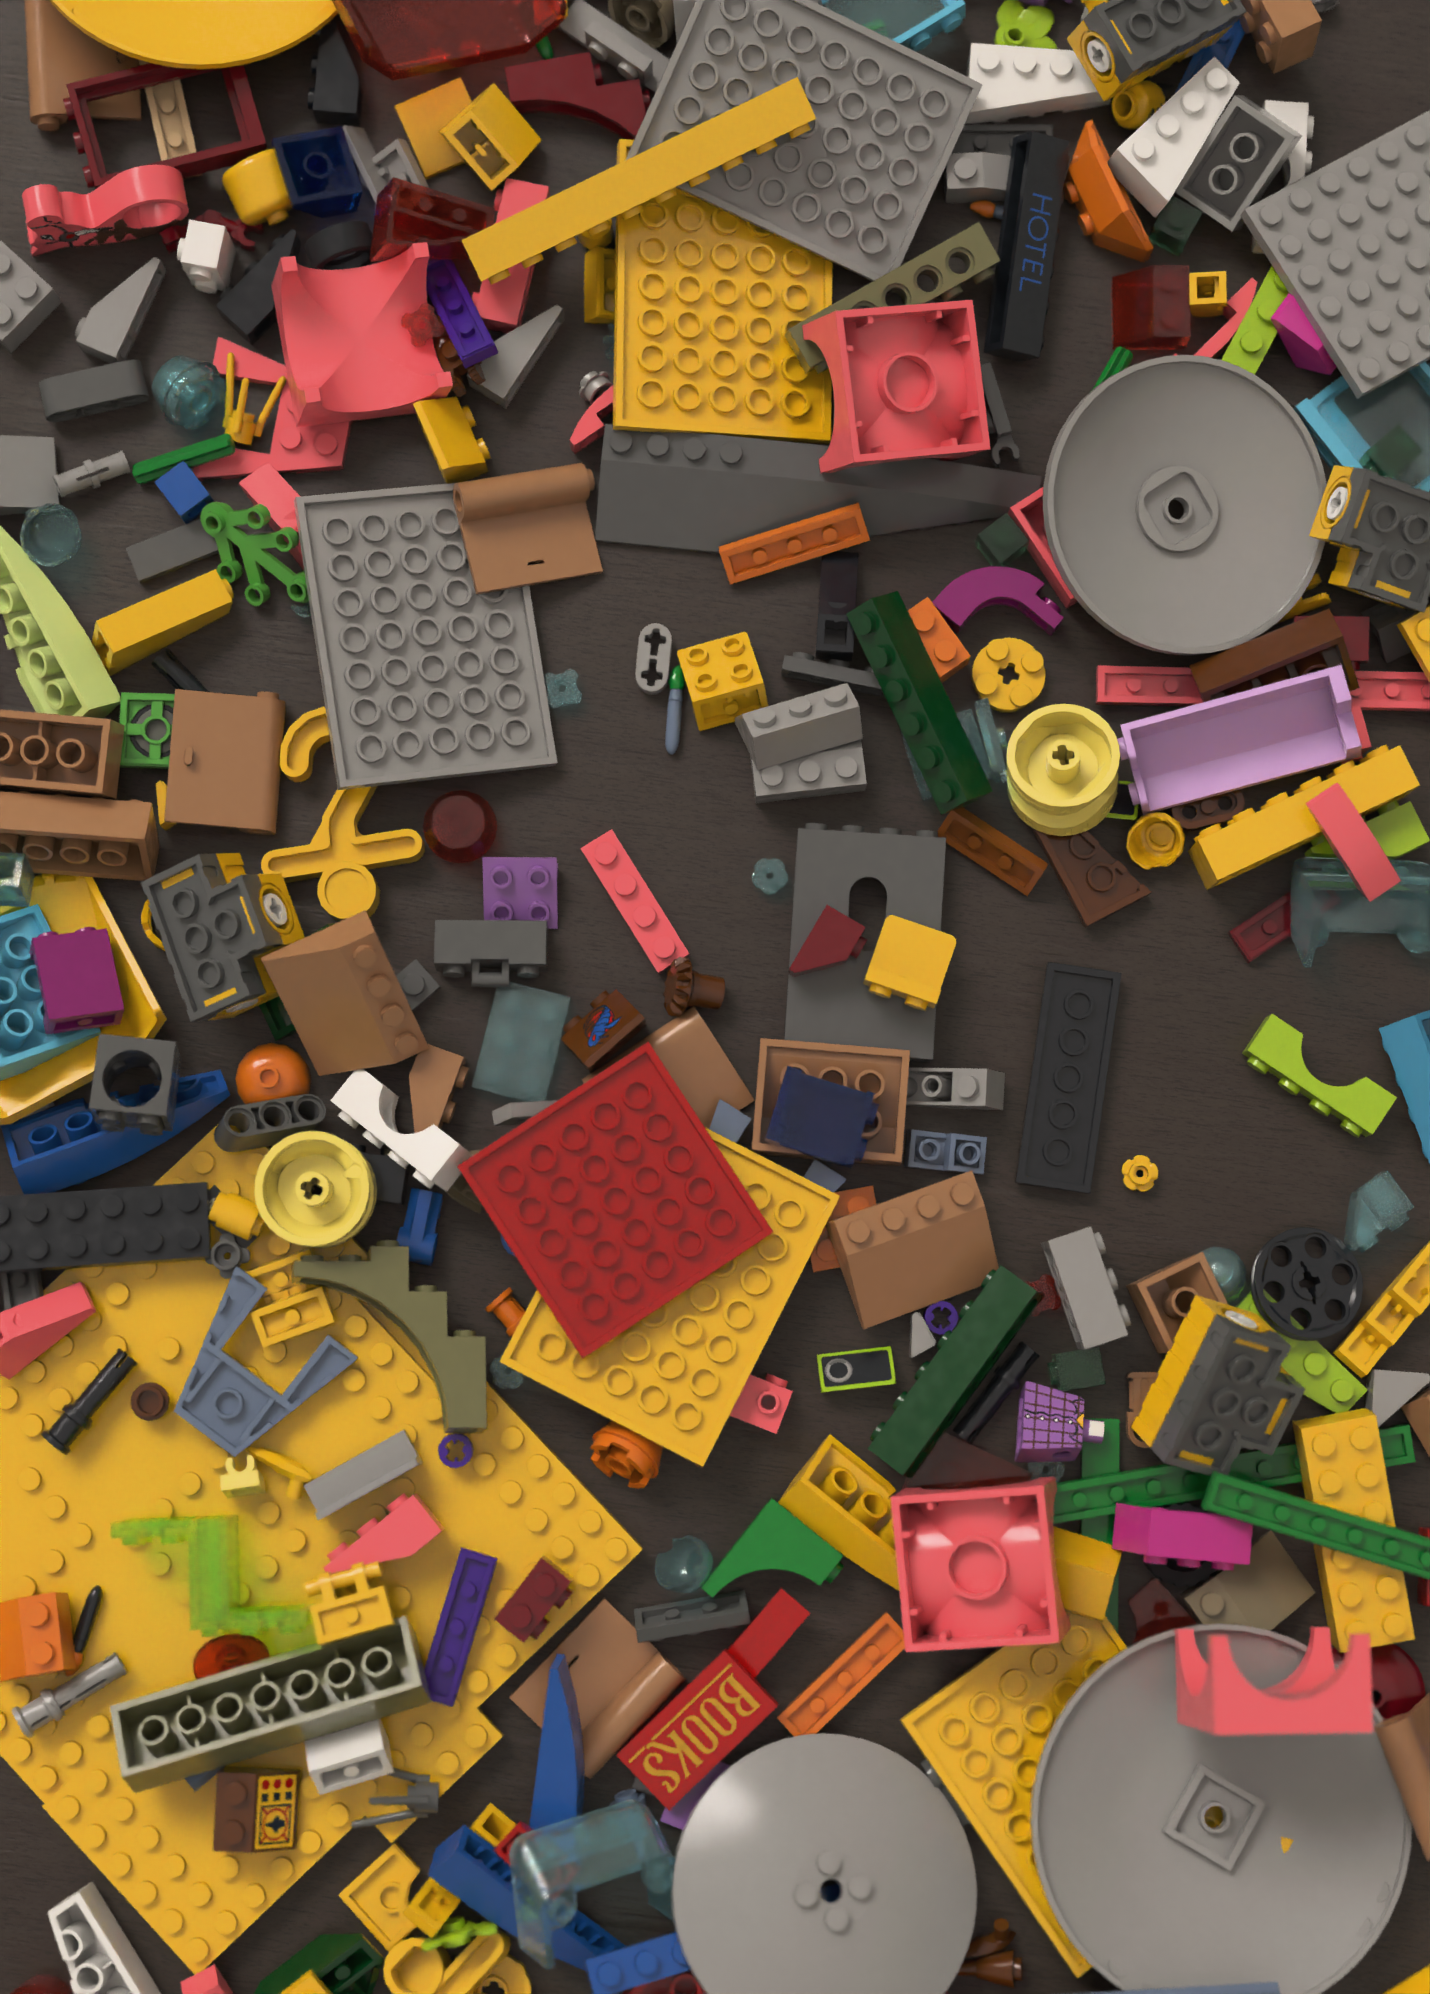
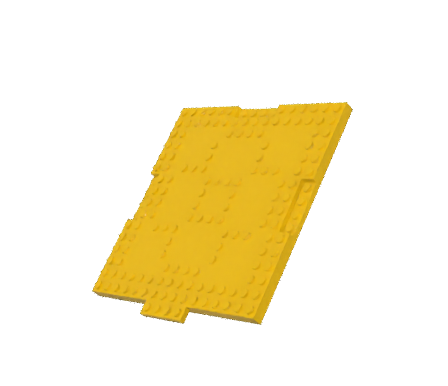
M229 1125L234 1132L241 1133L237 1127ZM215 1126L152 1186L207 1182L209 1190L215 1185L223 1193L229 1195L230 1192H233L256 1202L254 1194L256 1174L259 1165L270 1148L266 1146L239 1152H227L222 1150L214 1140V1132L217 1127ZM210 1223L212 1249L220 1241L222 1234ZM265 1224L260 1236L247 1247L250 1251V1260L247 1263H242L239 1267L247 1271L311 1247L291 1243L279 1237ZM354 1238L333 1247L311 1248L313 1255L323 1256V1261H339V1256L359 1255L361 1256V1261H367V1252ZM226 1253L224 1258L226 1260L230 1259L231 1254ZM205 1259L66 1269L43 1290V1294L47 1295L82 1282L87 1288L96 1312L10 1380L0 1374V1603L16 1598L52 1592L68 1593L74 1638L87 1596L95 1586L99 1585L101 1587L102 1600L86 1647L82 1652V1664L75 1674L68 1677L65 1675V1672L0 1682V1755L44 1803L42 1807L188 1968L194 1974H197L209 1966L351 1830L352 1821L360 1820L365 1815L368 1818L411 1810L407 1809V1805H371L369 1803L371 1797L407 1796L408 1785L416 1786V1783L383 1775L320 1795L309 1773L305 1741L226 1765L230 1767L300 1770L296 1848L256 1853L213 1851L217 1774L196 1792L183 1778L134 1793L121 1776L110 1706L318 1643L309 1607L324 1603L322 1593L308 1597L304 1582L317 1579L318 1574L326 1572L323 1568L331 1562L327 1555L344 1541L348 1546H351L361 1538L356 1531L375 1517L380 1522L388 1516L390 1512L386 1507L399 1496L405 1493L410 1498L417 1493L445 1529L415 1554L380 1562L383 1576L369 1579L370 1589L385 1586L393 1618L396 1619L403 1616L408 1618L416 1632L424 1668L461 1547L498 1558L454 1706L451 1707L431 1701V1703L380 1718L388 1735L393 1768L414 1774L430 1775V1782H439L440 1797L504 1735L479 1709V1706L643 1550V1547L487 1380V1428L482 1433H459L467 1436L472 1442L474 1448L473 1456L462 1467L451 1468L445 1465L439 1458V1444L447 1435L454 1433H444L440 1398L433 1376L419 1350L401 1328L377 1308L348 1293L325 1287L335 1322L263 1348L249 1313L222 1348L223 1351L280 1394L285 1392L328 1334L358 1356L354 1363L250 1444L249 1447L268 1450L291 1459L301 1465L310 1474L312 1480L405 1429L423 1463L321 1520H317L315 1516L317 1510L304 1487L301 1499L288 1498L286 1493L290 1478L277 1474L270 1466L262 1463L255 1457L253 1458L256 1460L257 1470L264 1477L266 1493L227 1498L221 1491L220 1475L229 1474L225 1467L227 1458H233L236 1471H243L247 1467V1455L251 1454L245 1448L237 1456H232L175 1413L174 1409L230 1279L221 1277L220 1270L213 1264H208ZM118 1348L122 1349L138 1364L131 1369L91 1417L93 1420L92 1426L88 1430L84 1429L69 1446L71 1451L68 1455L63 1454L41 1435L44 1429L49 1430L63 1414V1406L65 1404L68 1405L69 1402L74 1404L115 1355ZM144 1383H157L163 1386L169 1395V1408L157 1420H143L136 1416L132 1410V1394L137 1387ZM453 1440L448 1442L447 1447L450 1452L447 1457L452 1461L456 1457H458L459 1461L464 1459L465 1454L462 1451L465 1446L464 1443L460 1440H457L456 1444L453 1443ZM545 1555L574 1578L568 1586L573 1590V1593L560 1610L553 1605L548 1611L545 1618L550 1623L536 1640L529 1636L523 1643L496 1622L494 1618L541 1557ZM112 1653H117L126 1668L127 1674L72 1705V1707L64 1711L65 1715L59 1721L51 1720L36 1729L34 1736L29 1739L25 1736L12 1713V1708L25 1706L40 1697V1692L45 1688L54 1690L93 1665L103 1661ZM417 1818L375 1826L392 1843Z

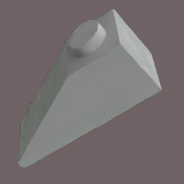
M986 152L951 153L943 171L945 204L971 203L980 200L990 202L1005 201L1011 156Z
M153 257L90 309L86 318H81L75 331V337L77 338V344L83 352L108 363L126 361L167 272L160 259Z
M555 305L495 340L494 343L498 354L483 360L480 364L486 379L485 382L477 385L467 374L469 386L506 409L565 320L563 308Z

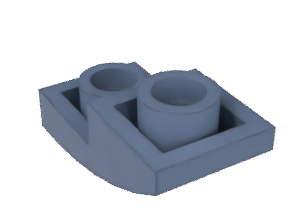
M913 1129L907 1130L904 1167L958 1173L972 1170L973 1174L982 1175L984 1174L987 1137Z

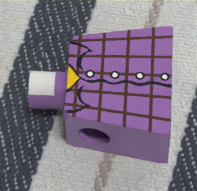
M1026 1381L1018 1400L1015 1462L1076 1460L1082 1449L1083 1442L1102 1443L1104 1421L1084 1419L1085 1401L1082 1397Z

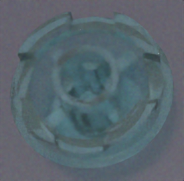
M180 355L168 360L158 370L152 383V393L167 422L172 425H182L187 430H193L211 420L206 415L213 409L217 401L221 404L224 402L226 382L220 377L218 369L213 364Z

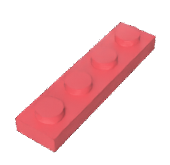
M612 829L580 848L658 975L670 968L674 959L679 957L686 958L690 955Z

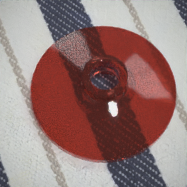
M239 1633L221 1635L206 1642L197 1651L193 1660L194 1675L196 1679L204 1678L269 1658L270 1653L261 1640L251 1635Z

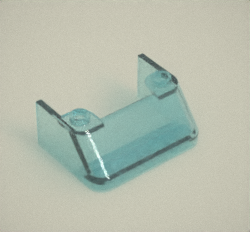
M1301 857L1296 859L1291 872V937L1305 968L1312 967L1315 950L1327 943L1329 932L1396 934L1407 950L1414 953L1430 951V865L1420 861L1389 860L1401 882L1369 902L1357 889L1343 863L1338 858Z
M626 1800L524 1833L516 1838L510 1848L509 1856L519 1946L547 1970L555 1968L551 1931L567 1925L574 1917L577 1908L575 1892L641 1870L642 1882L647 1887L648 1904L673 1921L671 1885L673 1882L675 1857L651 1810L638 1800Z

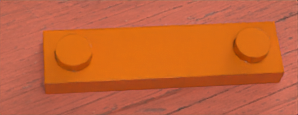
M858 502L722 545L718 548L731 585L870 541Z
M885 1612L777 1716V1719L794 1737L816 1734L905 1649L903 1629Z

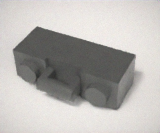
M435 920L434 965L436 971H443V976L451 978L464 977L465 971L472 972V987H510V972H517V976L522 978L539 977V972H548L549 930L547 921ZM480 968H502V972H480Z

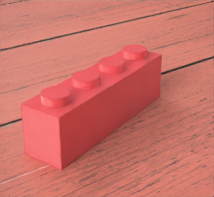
M506 178L504 189L498 188L495 196L494 210L498 211L496 223L549 198V186ZM520 262L508 268L511 276L492 285L487 278L482 281L480 292L473 293L472 300L488 330L509 333L522 325L535 264L524 269Z

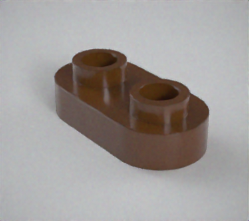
M1239 789L1172 807L1170 809V816L1180 822L1184 831H1194L1213 826L1217 823L1229 822L1233 819V816L1242 812L1245 799ZM1226 798L1230 802V808L1222 810L1218 806V799ZM1184 807L1192 808L1195 812L1194 818H1185L1182 814V809Z

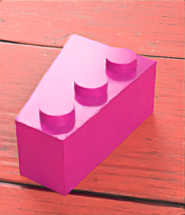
M1116 1503L1112 1549L1144 1555L1143 1562L1166 1565L1168 1557L1178 1558L1177 1565L1200 1568L1201 1561H1212L1211 1568L1234 1571L1235 1564L1250 1565L1253 1524L1215 1513Z

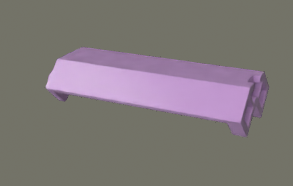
M1342 665L1120 725L1123 737L1117 738L1121 760H1129L1134 779L1133 783L1128 784L1133 806L1140 804L1143 815L1361 757L1362 746L1351 711L1352 699Z

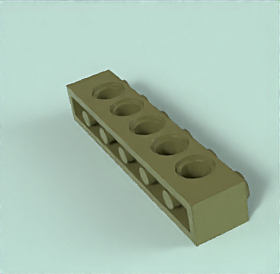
M980 222L791 327L786 332L785 337L805 373L807 374L816 369L817 373L820 374L829 369L826 359L816 343L811 340H804L802 325L834 311L888 307L885 301V296L888 293L898 294L903 301V305L932 303L939 298H942L944 302H948L964 292L961 288L962 285L971 280L977 285L993 276L995 273L992 268L1001 260ZM953 257L960 258L965 264V273H954L949 267V259ZM920 275L929 276L934 282V290L931 292L921 290L917 284V277Z

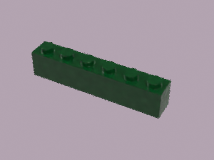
M896 591L871 598L848 612L846 615L941 815L965 807L993 792L899 592Z
M1000 1265L997 1271L993 1269L986 1275L981 1284L982 1292L975 1301H968L959 1314L961 1320L953 1332L948 1330L941 1337L936 1347L939 1350L931 1362L926 1361L920 1366L914 1377L917 1380L909 1392L904 1391L896 1399L892 1407L894 1410L892 1416L886 1423L881 1422L870 1437V1440L873 1442L868 1449L907 1478H913L1044 1297L1002 1265Z

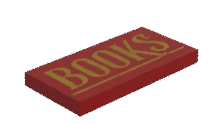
M725 1648L617 1752L616 1756L669 1811L778 1707L779 1703Z

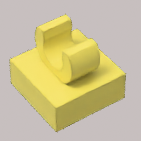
M247 1455V1467L243 1471H236L233 1458H227L225 1467L229 1474L220 1475L221 1491L227 1498L266 1493L264 1477L257 1470V1463L252 1455Z

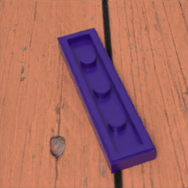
M445 253L428 261L426 277L427 294L464 368H468L498 354L495 343L450 255Z
M464 1547L460 1549L424 1668L431 1701L451 1707L454 1706L498 1561L497 1557Z

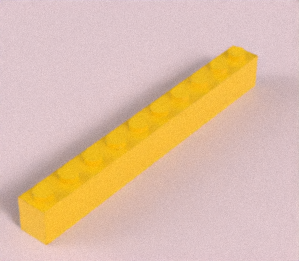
M798 77L461 241L480 281L488 278L492 285L511 276L508 268L520 262L525 269L544 260L541 252L555 246L558 253L577 244L574 236L588 230L590 236H593L610 228L608 220L619 214L626 220L643 212L644 209L641 204L652 198H655L657 204L676 196L675 187L687 181L692 188L710 179L708 171L720 165L725 172L743 163L744 160L741 155L755 149L757 155H760L778 146L775 139L786 133L793 139L811 130L808 122L816 119Z

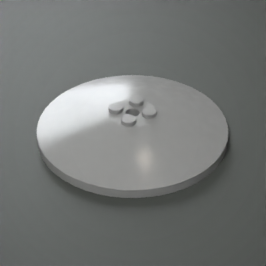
M1195 355L1164 356L1140 362L1110 376L1086 395L1069 415L1052 447L1046 467L1043 485L1044 526L1051 554L1063 581L1086 612L1103 627L1118 637L1151 651L1174 655L1208 654L1233 648L1263 634L1278 623L1301 598L1314 576L1325 545V541L1312 538L1309 534L1327 483L1317 447L1308 429L1296 411L1273 387L1247 370L1223 360ZM1172 499L1179 501L1184 508L1183 516L1179 520L1173 518L1169 513L1168 506Z
M820 1733L785 1738L762 1746L739 1759L713 1781L690 1813L681 1833L672 1869L671 1904L675 1931L683 1956L693 1976L706 1994H944L960 1970L968 1951L976 1917L977 1884L972 1852L965 1831L954 1809L944 1794L937 1787H934L929 1777L904 1757L882 1745L847 1735ZM828 1879L836 1881L840 1887L839 1898L833 1903L825 1901L820 1893L822 1883Z

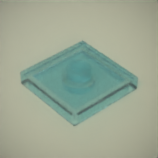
M988 698L975 701L974 706L994 782L1007 781L1008 773L1002 750L1008 748L1004 728L995 727Z

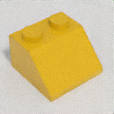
M457 397L423 400L413 404L419 424L446 484L465 482L488 472L485 460L490 459L491 456L483 438L476 440L471 427L476 426V422L468 405L461 407Z

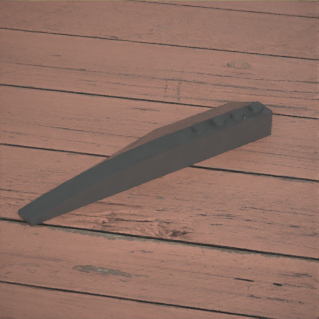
M605 424L595 541L720 554L719 546L858 502L869 537L897 534L914 529H933L935 526L949 524H968L971 521L984 519H1003L1007 517L1010 507L1040 489L1041 476L928 458L872 464L820 474L819 458L826 453L829 446L706 433L613 430V424Z

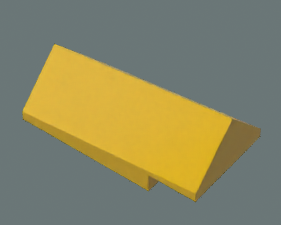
M1053 1526L1057 1578L1064 1610L1103 1622L1123 1551L1112 1549L1111 1544Z

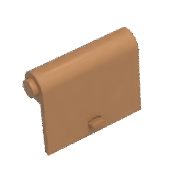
M25 0L30 122L37 125L40 130L54 131L59 129L60 125L64 124L68 118L63 102L64 98L70 97L66 84L139 66V60L108 48L86 35L68 21L49 0ZM140 89L87 102L91 118L141 120Z
M576 463L454 484V506L476 595L603 572L586 505L590 491H593L595 486L591 469H586L583 463ZM542 562L541 564L528 565L530 563Z
M175 689L164 822L238 828L239 831L250 834H276L281 775L280 747L284 737L286 702L279 700L278 693L257 692V697Z
M694 1006L686 1010L680 1017L674 1018L581 1079L583 1083L587 1082L649 1042L705 1128L710 1129L720 1099L739 1111L755 1101Z
M603 1598L509 1698L542 1729L550 1667L557 1654L565 1655L576 1694L582 1729L584 1775L591 1779L686 1680V1677L650 1641L638 1643L636 1628L609 1601Z
M1429 1692L1408 1713L1388 1718L1374 1726L1427 1861H1430Z

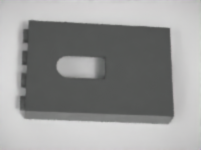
M806 823L805 828H798L789 968L826 905L848 917L850 890L854 883L862 878L877 879L885 887L887 893L886 917L895 915L941 931L946 838L938 837V832L918 830L916 831V836L901 835V829L880 828L879 833L864 832V827L845 825L842 826V831L827 830L828 825L821 823ZM861 951L857 959L850 956L846 964L796 977L788 973L784 1040L910 1050L909 1061L931 1063L934 1053L936 1006L934 1009L927 1006L926 1011L904 1004L905 998L891 994L890 998H885L869 992L870 986L864 985L863 982L874 951Z

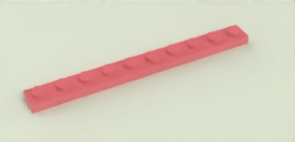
M1098 665L1096 668V705L1192 706L1203 703L1190 667ZM1354 671L1360 688L1350 691L1352 706L1360 704L1361 710L1430 711V682L1424 672Z

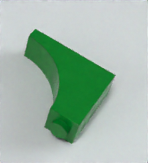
M771 1497L701 1585V1589L711 1597H714L725 1585L734 1579L753 1571L765 1569L791 1571L805 1576L820 1586L824 1580L831 1583L844 1567L839 1562L843 1554L833 1548Z

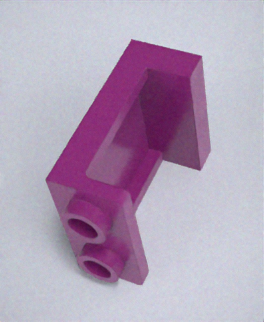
M84 927L76 930L74 933L66 934L46 932L32 938L29 953L31 960L35 961L45 1009L43 1023L46 1035L121 1024L124 1005L107 928L96 930L94 927Z

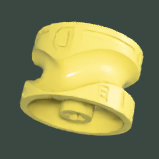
M1054 704L1039 708L1027 715L1012 732L1007 748V792L1011 806L1020 819L1039 832L1048 835L1069 836L1088 831L1107 816L1117 797L1120 763L1119 743L1110 725L1100 715L1090 709L1073 704Z
M306 1131L284 1138L275 1144L264 1156L256 1174L254 1194L262 1219L279 1237L302 1246L328 1248L349 1241L367 1225L377 1200V1184L371 1164L355 1146L332 1134ZM314 1185L322 1188L320 1195H313L311 1193V1190H314Z

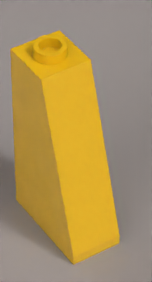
M212 570L97 620L91 643L99 654L109 676L227 615L233 602L232 599H234L233 590L227 579H221L217 570Z

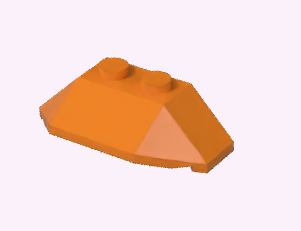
M1089 120L1084 125L1068 167L1063 185L1064 194L1070 204L1075 203L1080 213L1078 216L1080 228L1085 236H1091L1094 245L1143 263L1150 259L1154 247L1124 186L1112 174L1107 163L1110 156L1093 120Z

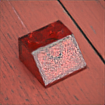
M1152 265L1111 278L1112 350H1115L1118 346L1127 350L1186 348L1191 337L1189 265Z

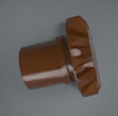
M679 957L671 963V968L667 971V980L664 982L665 991L663 993L665 997L664 1007L668 1015L680 1017L686 1007L691 1008L692 1006L714 1010L720 1009L725 994V980L723 977L701 974L692 970L689 958Z

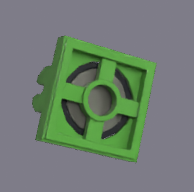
M121 692L119 723L125 725L120 768L169 769L173 721L172 708H174L175 694Z

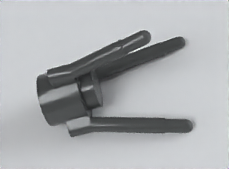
M393 1768L394 1772L387 1775L414 1782L416 1786L408 1785L407 1796L371 1797L369 1803L371 1805H407V1809L411 1810L352 1821L351 1827H368L411 1818H428V1813L438 1814L439 1782H430V1775L414 1774Z

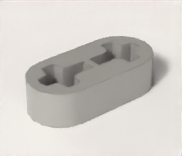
M659 623L645 626L640 632L635 671L636 684L642 692L649 695L662 692L667 687L669 680L672 638L668 628ZM654 632L660 633V638L666 640L665 644H659L657 656L651 655V644L645 642L646 639L652 638ZM650 662L657 663V675L663 676L662 680L655 681L654 686H649L647 679L641 678L642 674L649 673Z

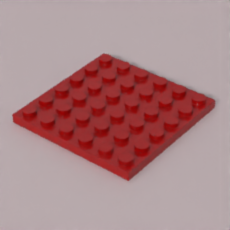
M649 1042L457 1166L582 1359L773 1233V1230Z

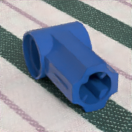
M411 1188L404 1226L400 1227L397 1236L399 1246H409V1262L426 1266H432L438 1241L436 1229L440 1217L443 1194Z

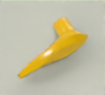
M248 1446L246 1451L270 1466L277 1474L290 1478L286 1496L291 1499H301L304 1483H309L312 1480L310 1474L301 1465L287 1457L268 1450Z

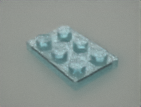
M510 982V987H497L472 1088L527 1102L546 1101L561 1042L560 1038L563 1034L562 1028L565 1026L571 997Z

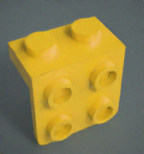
M889 915L884 921L863 984L870 986L869 992L878 996L890 998L891 994L905 998L904 1004L923 1011H926L927 1006L934 1009L956 946V939L950 934L895 915Z

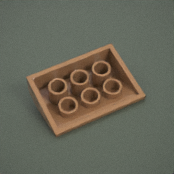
M366 910L261 957L319 1076L396 1064L429 1048Z
M761 1038L751 1151L767 1156L900 1166L903 1155L910 1050Z
M972 1170L834 1219L826 1224V1229L862 1329L875 1326L978 1288L991 1270L995 1269L997 1271L999 1268L985 1204Z

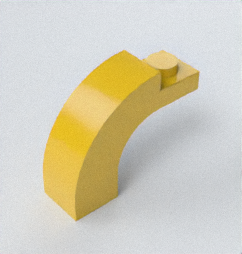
M489 1803L469 1828L496 1847L517 1824L492 1803ZM429 1877L402 1914L430 1938H433L460 1903L461 1899Z

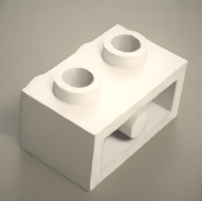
M189 220L186 237L180 238L178 243L177 259L181 260L183 271L186 272L191 284L195 285L197 290L206 293H216L217 289L224 291L229 286L236 249L226 226Z
M380 1718L305 1741L309 1773L320 1795L394 1772L388 1735Z

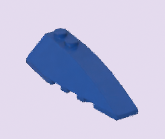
M221 1069L179 1078L173 1131H163L161 1136L145 1135L140 1133V1128L125 1127L124 1132L103 1130L102 1125L96 1123L89 1109L90 1103H86L84 1098L72 1100L19 1119L12 1124L1 1126L12 1168L23 1194L53 1193L72 1185L82 1184L88 1179L132 1161L161 1145L206 1115L229 1097L230 1093ZM154 1083L139 1086L138 1093L120 1096L118 1091L110 1092V1097L114 1095L121 1106L137 1107L148 1103L155 1097L160 1086H155Z

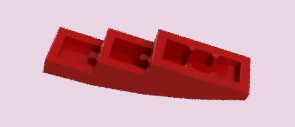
M781 1587L737 1639L729 1645L727 1650L755 1678L809 1616L810 1612Z

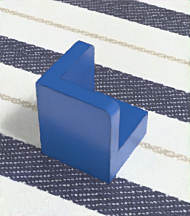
M184 461L154 481L185 524L198 517L207 504L214 502L211 495Z

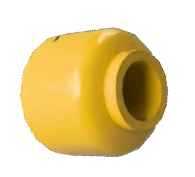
M1142 81L1123 92L1120 91L1112 100V113L1115 121L1126 129H1138L1165 104V96L1162 89L1156 83L1150 81Z

